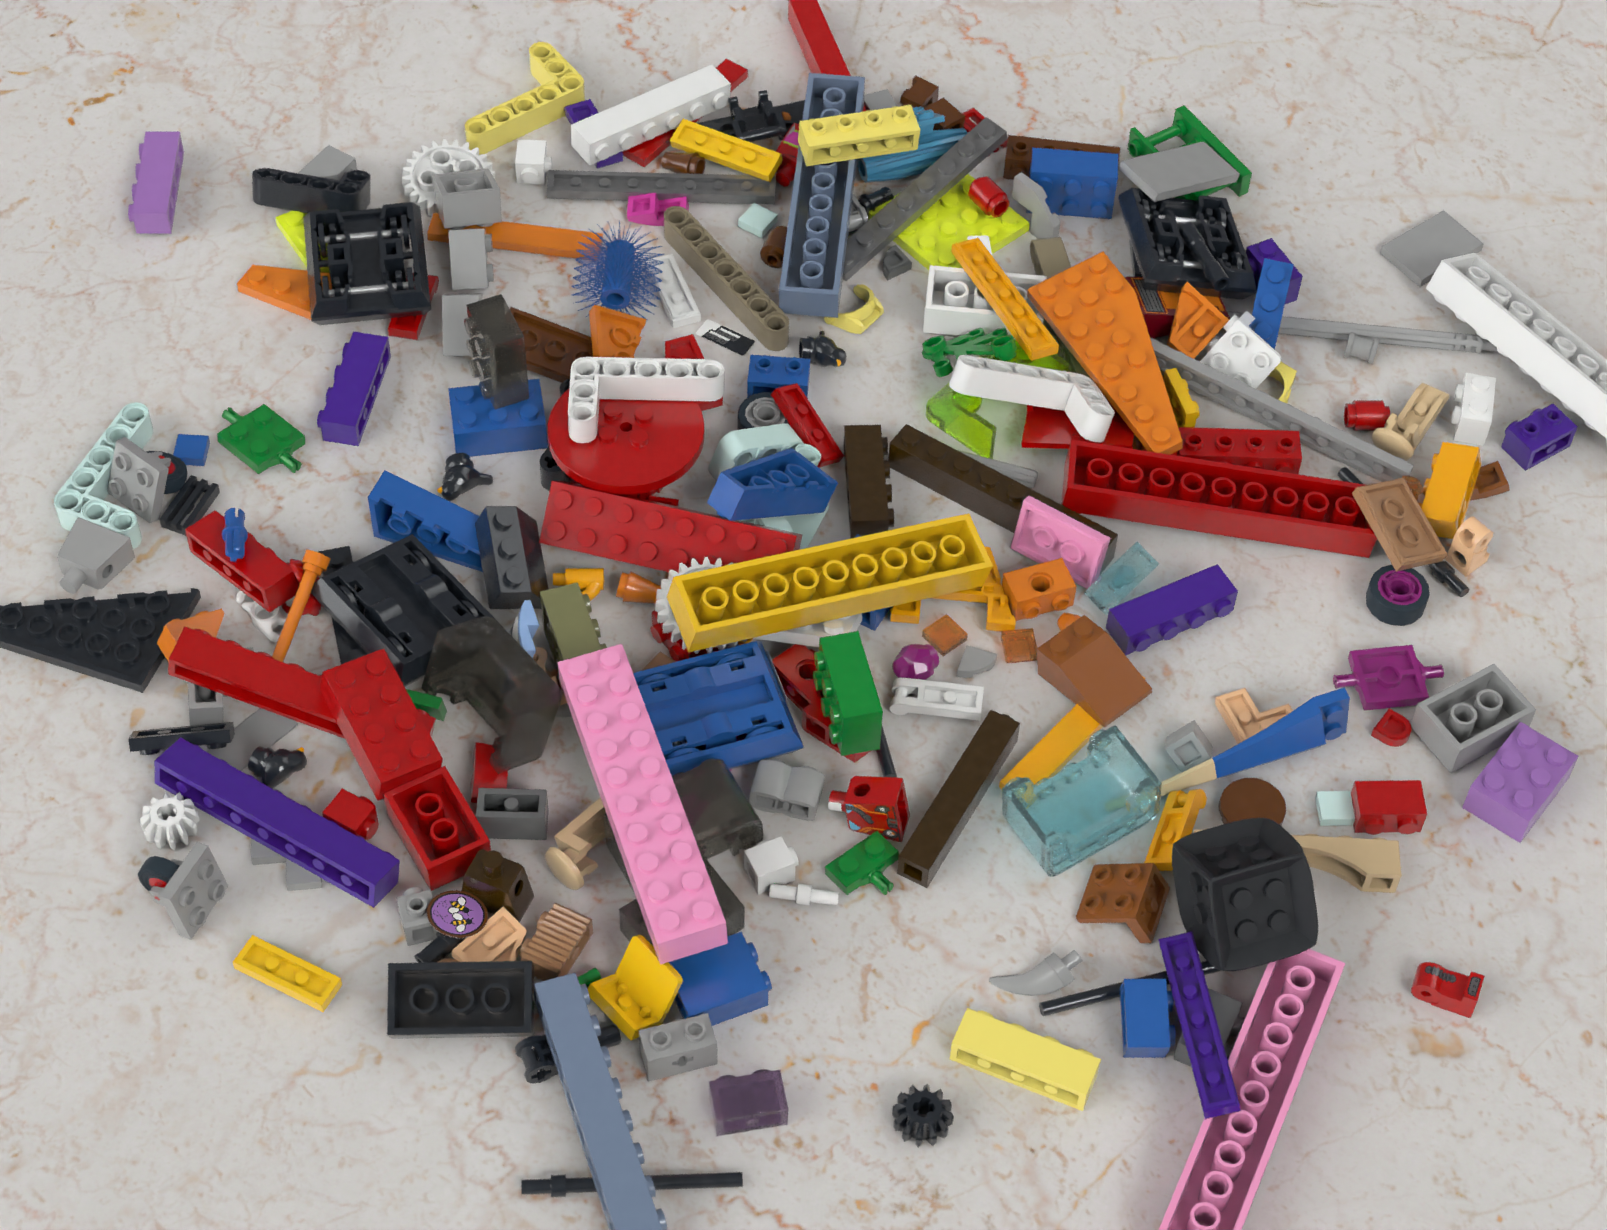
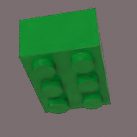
M859 631L820 637L819 651L814 652L817 671L813 672L816 690H822L823 698H821L824 717H830L829 735L831 743L838 745L841 756L880 749L883 710Z

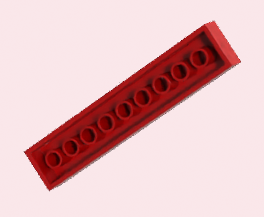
M1072 439L1069 445L1064 467L1061 505L1079 514L1366 558L1370 557L1377 540L1376 535L1352 495V492L1357 487L1366 486L1365 484Z

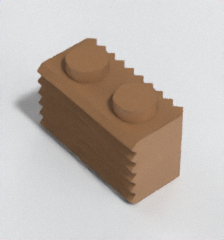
M554 903L549 912L544 911L537 923V931L533 938H527L522 944L519 952L521 961H532L535 965V977L542 981L567 975L593 934L592 919L558 903Z

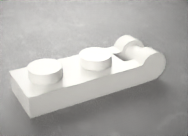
M896 678L893 681L892 692L895 695L891 698L889 708L893 714L917 713L981 720L984 687L911 678ZM910 694L917 695V698L907 696H909Z

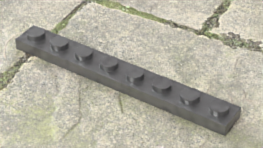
M988 117L983 119L847 239L843 279L845 281L849 280L1008 139L1007 131Z
M549 170L547 198L628 200L629 196L656 192L658 200L686 196L688 202L775 204L776 176H773L771 182L751 175Z

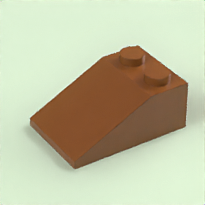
M1085 615L1037 648L1038 674L1073 703L1078 704L1104 728L1152 693L1150 685L1109 634Z

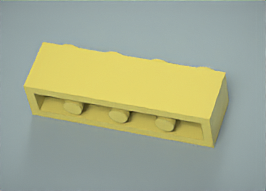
M969 1008L966 1009L954 1036L950 1051V1060L1081 1111L1084 1110L1093 1088L1101 1059L1094 1057L1087 1050L1073 1049L1061 1044L1053 1037L1039 1036L1027 1031L1019 1024H1008L995 1019L985 1011H974Z

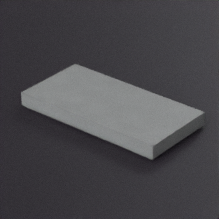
M1205 142L1122 160L1119 166V170L1154 202L1237 182L1240 175Z

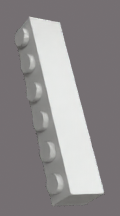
M711 64L571 124V146L590 166L616 153L628 150L633 146L676 129L682 119L693 121L729 105L728 98H730L731 83Z

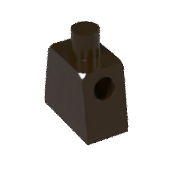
M479 850L463 878L461 891L478 897L486 906L487 912L495 914L504 907L519 923L534 898L525 868L519 863L504 858L500 852L495 850Z

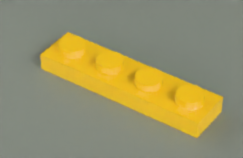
M682 119L670 139L671 146L687 153H698L704 159L771 182L783 161L781 153L686 119Z

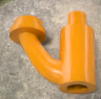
M566 568L565 573H553V586H565L578 582L580 590H584L581 593H587L591 601L601 590H604V568Z

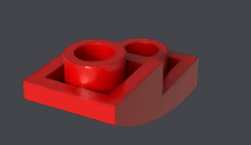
M475 743L473 750V775L470 782L472 803H477L479 788L507 789L508 747Z

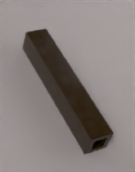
M993 710L989 711L898 857V875L928 888L1016 745L1020 728L1019 722L1009 715L1000 714Z

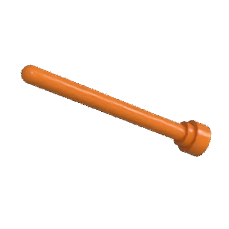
M306 550L303 556L302 563L304 566L302 570L305 572L272 654V657L278 661L284 662L316 577L321 576L322 571L325 572L331 560L321 553Z

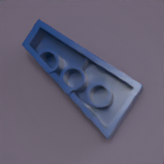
M789 448L722 471L707 503L716 510L718 515L730 521L824 513L838 482L795 449Z
M384 470L368 496L374 537L395 543L413 534L435 557L483 572L475 522L479 516Z

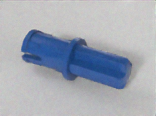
M230 508L224 514L225 528L222 531V538L225 542V555L230 557V561L236 562L237 559H243L245 556V542L248 538V532L244 527V511L238 508V517H236L235 508Z

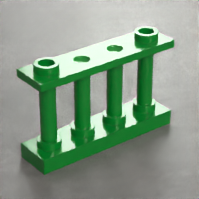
M1185 105L1175 109L1172 126L1146 138L1136 127L1130 129L1127 150L1132 157L1159 152L1154 147L1155 145L1177 136L1186 143L1182 146L1205 142L1240 173L1237 182L1174 198L1197 200L1199 195L1209 196L1226 187L1230 188L1238 197L1248 193L1252 172Z

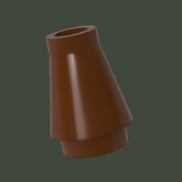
M665 152L662 157L661 165L664 169L674 173L704 174L705 159L699 156L698 153Z

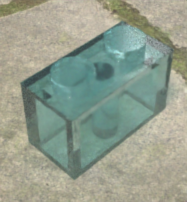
M1136 542L1084 593L1107 615L1109 609L1117 606L1159 563Z

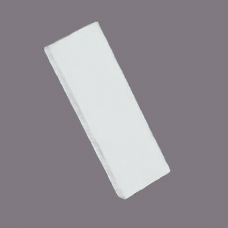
M673 254L653 258L654 260L645 261L653 262L658 260L659 263H661L660 261L664 262L654 266V269L647 271L655 270V267L663 271L660 274L654 275L662 281L653 285L661 289L660 291L657 288L655 290L658 291V297L672 327L677 328L700 322L701 313Z

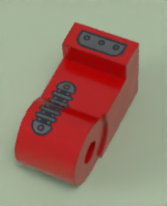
M1424 962L1417 967L1411 993L1417 999L1430 1003L1435 1007L1471 1018L1485 975L1471 971L1470 975L1467 976L1447 970L1436 963Z

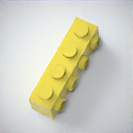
M911 105L895 106L892 108L800 121L798 143L806 166L918 150L920 127Z

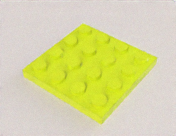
M967 174L893 241L927 270H929L930 265L963 268L951 253L952 244L967 241L968 236H988L993 254L1028 232L1030 222L1010 206L1000 217L994 218L986 215L968 196L970 185L975 178ZM891 200L876 207L874 212L872 210L869 211L868 220H870L874 215H876Z

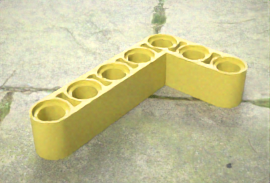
M547 42L532 44L529 48L530 71L541 86L467 120L465 123L466 142L469 143V150L478 147L479 155L486 154L564 117L565 106L585 101L583 77L551 44Z

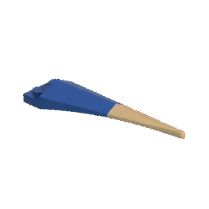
M1345 687L1315 696L1269 727L1223 753L1169 779L1109 802L1104 807L1107 813L1167 795L1171 791L1184 790L1319 748L1326 744V740H1334L1346 733L1350 697Z

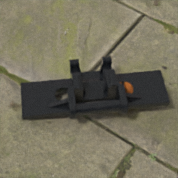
M767 90L758 92L759 99L756 107L741 109L738 104V98L735 96L728 98L731 116L697 124L719 132L732 130L727 134L747 142L778 136L779 141H782L794 122L799 124L802 121L805 100L773 107L772 102L768 101Z

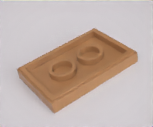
M1404 478L1357 487L1352 492L1354 499L1396 572L1441 562L1448 556Z

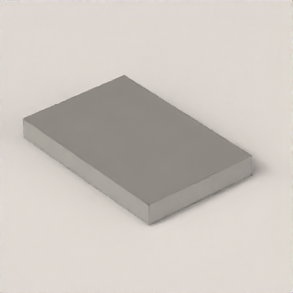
M1443 210L1382 245L1380 253L1421 287L1431 280L1442 260L1471 253L1477 254L1482 251L1483 243Z

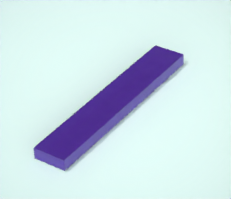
M1193 932L1158 939L1204 1117L1207 1119L1239 1112L1241 1109Z

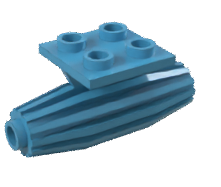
M914 107L913 111L920 127L918 150L857 159V167L861 179L864 182L891 181L922 174L968 133L964 128L933 130L934 124L945 121L944 115L934 113L933 110H924L923 107Z

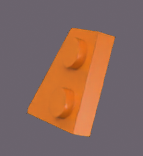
M1187 282L1180 292L1167 345L1194 359L1225 326L1229 319Z

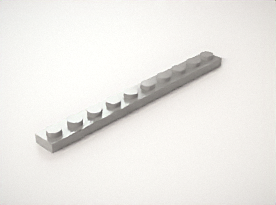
M1150 338L1163 376L1165 370L1177 368L1181 378L1187 381L1189 389L1274 430L1299 431L1301 443L1381 482L1404 478L1407 483L1414 467L1413 464Z

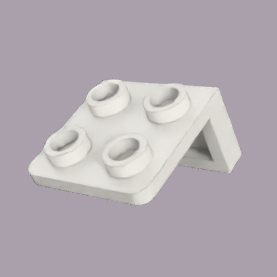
M1246 311L1240 318L1234 315L1223 328L1227 332L1221 339L1215 336L1204 348L1208 353L1200 362L1256 389L1277 367L1282 357L1249 327L1255 318Z

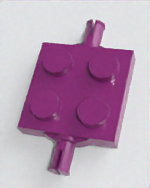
M1413 645L1353 650L1349 652L1348 656L1352 674L1334 675L1333 684L1335 689L1353 686L1359 693L1364 711L1415 706L1429 698L1425 685L1426 679L1443 678L1444 668H1442V664L1424 667L1417 659Z

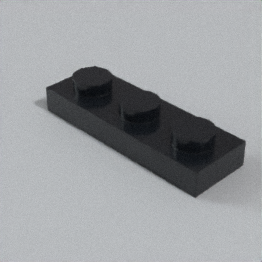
M227 722L133 731L128 738L130 752L140 751V755H153L159 753L160 749L169 748L180 737L198 746L207 745V749H220L226 747L227 743L232 742L235 735L234 723Z

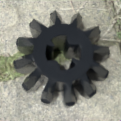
M927 1083L923 1087V1091H919L912 1084L908 1094L900 1092L897 1097L898 1104H895L892 1108V1116L895 1118L893 1125L895 1131H903L902 1139L904 1142L915 1138V1143L919 1148L923 1140H927L934 1146L937 1142V1136L945 1139L948 1135V1127L953 1124L954 1115L950 1112L952 1103L948 1099H943L942 1090L939 1089L931 1093L930 1086ZM919 1114H925L926 1117H921Z

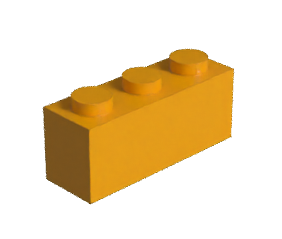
M1442 442L1439 453H1434L1431 464L1433 473L1431 478H1426L1423 488V495L1425 497L1423 503L1419 502L1418 504L1437 537L1453 539L1457 529L1464 521L1481 468L1479 447Z

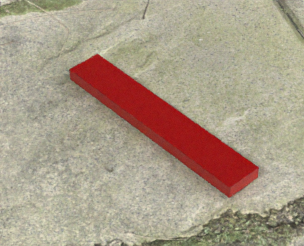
M727 58L716 67L731 83L730 92L748 78V70ZM701 118L695 119V120H693V121H691V122L696 123V122H697L698 120H700ZM672 129L653 139L622 151L623 156L645 168L671 145L670 139L676 129Z

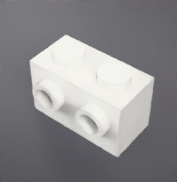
M1466 373L1463 383L1456 385L1454 401L1458 402V405L1454 406L1451 424H1455L1454 441L1484 446L1492 423L1496 378Z

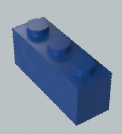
M1264 258L1252 316L1255 320L1249 327L1275 350L1294 264Z

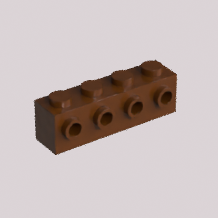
M1008 135L1003 179L1014 180V177L1020 172L1029 177L1032 148L1118 154L1119 167L1120 147Z

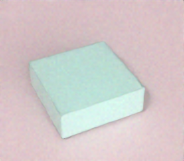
M753 203L738 219V227L763 238L777 223L778 214Z
M1317 791L1315 799L1320 826L1354 824L1355 814L1350 791Z

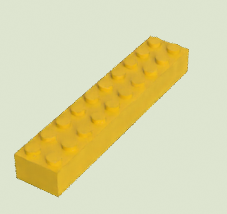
M967 513L675 576L670 585L667 599L688 652H693L984 585L993 565L972 518Z

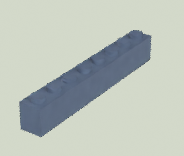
M576 972L535 983L534 1001L609 1230H667L664 1213L661 1208L655 1209L652 1197L656 1196L653 1180L650 1175L644 1176L641 1164H644L641 1145L639 1142L633 1143L630 1132L633 1131L630 1113L628 1109L622 1111L619 1099H622L620 1083L617 1077L611 1079L608 1070L612 1066L607 1046L601 1047L597 1037L601 1035L597 1016H590L587 1005L590 1004V997L586 984H579Z

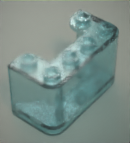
M1114 725L1107 730H1099L1090 737L1087 747V758L1078 763L1068 764L1059 774L1052 778H1044L1035 785L1027 777H1016L1010 780L1002 788V814L1046 874L1053 877L1065 872L1151 822L1160 810L1162 783L1117 726Z

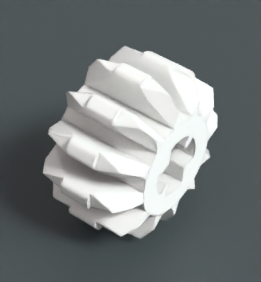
M165 791L163 799L158 800L152 797V806H143V817L140 818L141 830L144 831L145 839L149 843L155 842L160 850L167 844L175 850L176 844L179 842L188 846V836H197L198 829L196 825L200 821L199 814L195 810L191 799L184 800L180 792L173 798H170V795Z

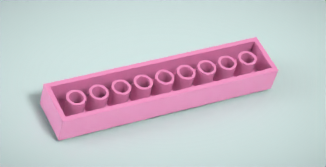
M615 645L557 662L562 690L660 965L728 944L727 925L623 645Z
M1308 949L1300 954L1267 964L1228 1059L1241 1111L1207 1119L1204 1118L1159 1230H1242L1345 966L1344 962Z

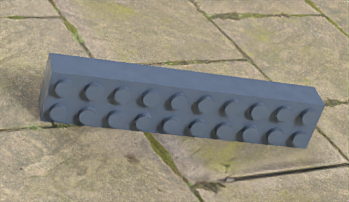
M809 73L802 121L863 112L865 77ZM800 146L798 148L779 286V308L785 314L838 318L857 159L806 166Z

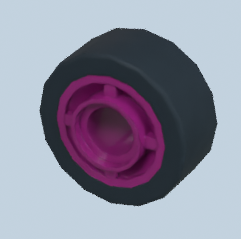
M1393 565L1384 566L1377 570L1370 580L1366 592V605L1371 614L1384 623L1395 626L1412 624L1422 617L1430 596L1429 584L1424 576L1413 568L1396 572Z

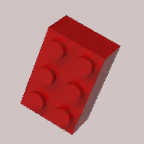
M446 766L383 793L387 816L431 891L463 877L479 850L491 851L489 838Z

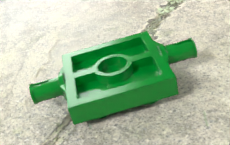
M265 404L245 416H240L231 407L223 411L222 418L230 422L231 425L217 433L218 443L252 470L260 474L269 467L283 464L292 473H296V470L299 471L302 465L301 462L291 456L294 451L306 444L305 435Z

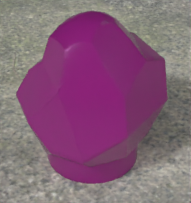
M910 644L904 646L892 663V669L898 678L926 680L934 674V669L938 667L939 656L935 648L929 644Z

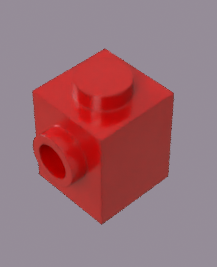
M343 788L322 812L325 819L334 821L343 829L365 840L371 839L379 826L374 803L364 796L358 797Z

